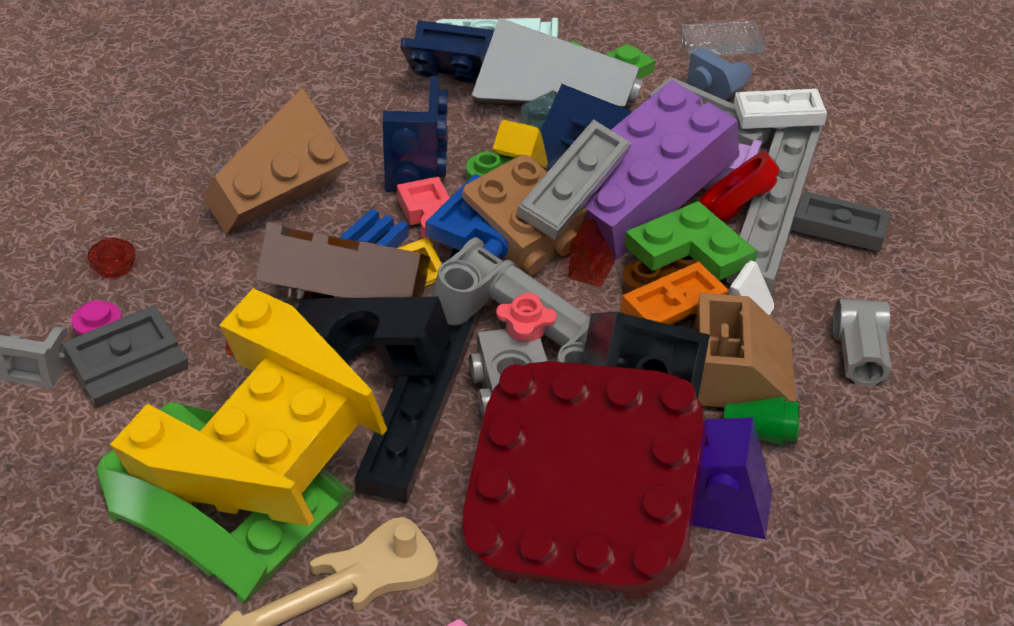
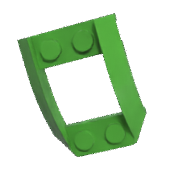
M169 402L161 409L166 414L198 431H201L217 413ZM113 449L101 458L96 471L101 492L105 496L109 518L115 522L119 519L129 522L160 539L187 558L209 577L212 574L218 577L236 592L235 599L243 604L354 497L355 493L329 471L322 468L302 493L314 518L310 526L271 520L266 513L253 512L230 534L210 517L183 499L152 483L129 475Z

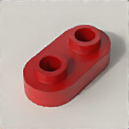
M767 152L759 153L710 187L702 195L699 202L721 221L726 222L740 211L741 205L755 195L762 196L776 185L778 180L776 176L779 173L780 167Z

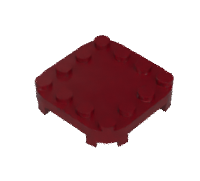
M553 361L535 362L525 365L513 364L506 367L502 371L499 383L494 387L486 405L464 503L463 532L468 548L496 577L514 584L517 583L518 578L621 592L626 599L649 598L648 593L667 585L680 570L685 572L692 553L689 543L705 444L709 445L708 424L693 385L685 379H679L677 376L654 370Z

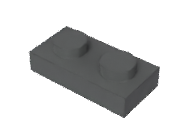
M804 191L794 216L792 231L880 252L891 212Z

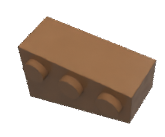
M302 87L214 176L202 198L224 233L228 234L335 181L350 160Z

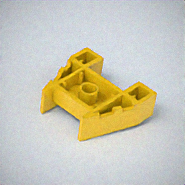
M252 288L219 326L238 364L253 372L201 431L147 403L110 443V446L129 475L152 483L189 504H192V502L215 505L218 511L237 514L239 509L266 513L271 520L310 526L314 518L302 496L303 491L359 424L381 435L387 431V427L372 390L293 306Z

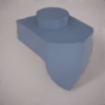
M700 47L691 52L687 84L727 101L744 88L753 70L744 62L731 64L707 49Z

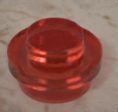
M115 237L102 239L92 246L88 252L90 267L98 275L105 278H118L127 274L132 269L136 260L134 246L126 240Z

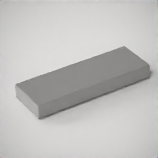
M593 119L520 203L516 216L556 240L628 154L632 142Z

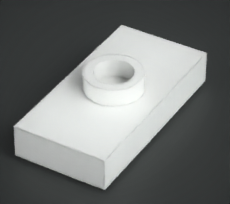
M818 89L735 93L734 107L742 129L771 127L784 129L793 126L825 125L827 112Z

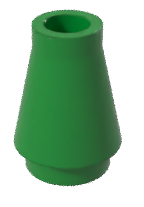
M784 395L725 404L724 418H754L760 441L785 447V442L798 443L799 401H788L787 396Z

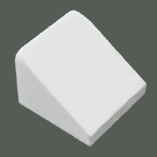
M750 260L749 263L745 264L730 286L729 295L749 296L770 315L774 309L772 296L757 262Z

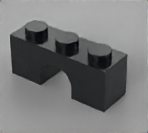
M439 296L302 299L297 308V311L347 364L358 353L377 348L387 375L434 376L452 335Z

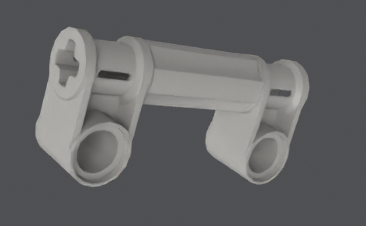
M472 238L457 254L440 266L431 297L439 296L449 325H459L467 322L471 316L492 299L500 304H510L523 293H534L539 296L543 306L553 309L557 314L555 324L546 326L544 335L562 346L555 362L581 364L590 317L517 268L516 264L511 260L502 261L486 250L482 240Z

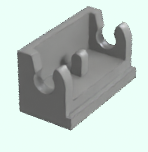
M54 327L44 342L23 339L22 336L0 335V380L53 389L68 364L63 354L62 344L60 345L66 336L67 328Z

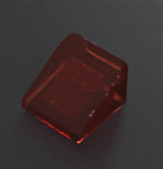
M588 218L584 221L571 243L568 276L572 280L601 287L615 263V258L595 219Z

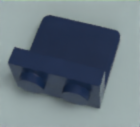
M418 20L414 39L402 38L400 48L411 69L415 70V73L420 76L430 78V76H439V73L454 75V79L461 82L476 83L495 30Z
M430 76L428 112L383 111L385 192H397L396 185L434 177H446L448 90H439V76Z

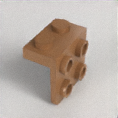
M520 155L466 184L462 197L508 241V253L502 261L511 260L516 264L517 268L532 276L538 273L550 259L558 254L566 256L576 248L581 239L579 232L587 214V209L583 206L556 240L517 217V209L520 203L547 173L533 158L528 155Z

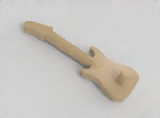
M405 517L393 518L374 530L361 544L352 549L325 554L310 562V569L313 575L321 573L332 575L245 615H242L240 611H234L220 626H277L350 591L356 593L353 597V610L361 611L376 597L385 593L412 590L433 582L438 574V559L432 545L415 523Z

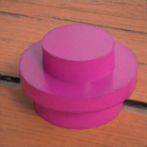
M95 300L79 307L73 313L71 323L74 332L79 336L122 318L120 309L115 304Z

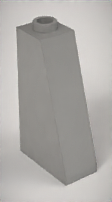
M499 17L472 92L473 101L479 103L551 107L561 84L625 108L627 101L635 104L643 80L636 78L638 66Z

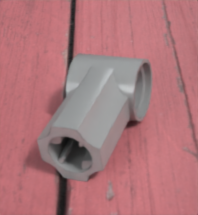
M838 298L836 301L833 315L834 340L841 341L845 377L853 380L857 386L874 387L877 383L889 378L891 362L887 338L890 328V306L887 301Z

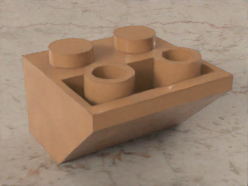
M699 293L693 331L710 334L698 396L701 405L725 408L726 403H741L784 395L787 396L788 401H796L791 336L749 296Z

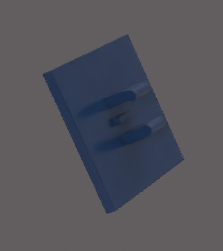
M561 84L540 130L548 160L547 167L544 169L550 170L593 119L611 130L631 114L632 111Z

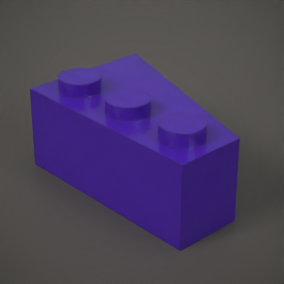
M754 418L706 419L709 445L705 444L692 525L766 540L772 488Z

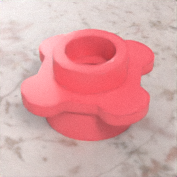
M523 293L510 304H500L496 310L497 318L501 321H506L507 333L519 341L539 339L545 333L546 326L554 325L557 318L556 312L543 306L539 296L534 293Z

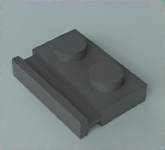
M156 305L62 342L63 354L84 391H87L94 408L188 369V357L185 353L181 352L178 347V341Z

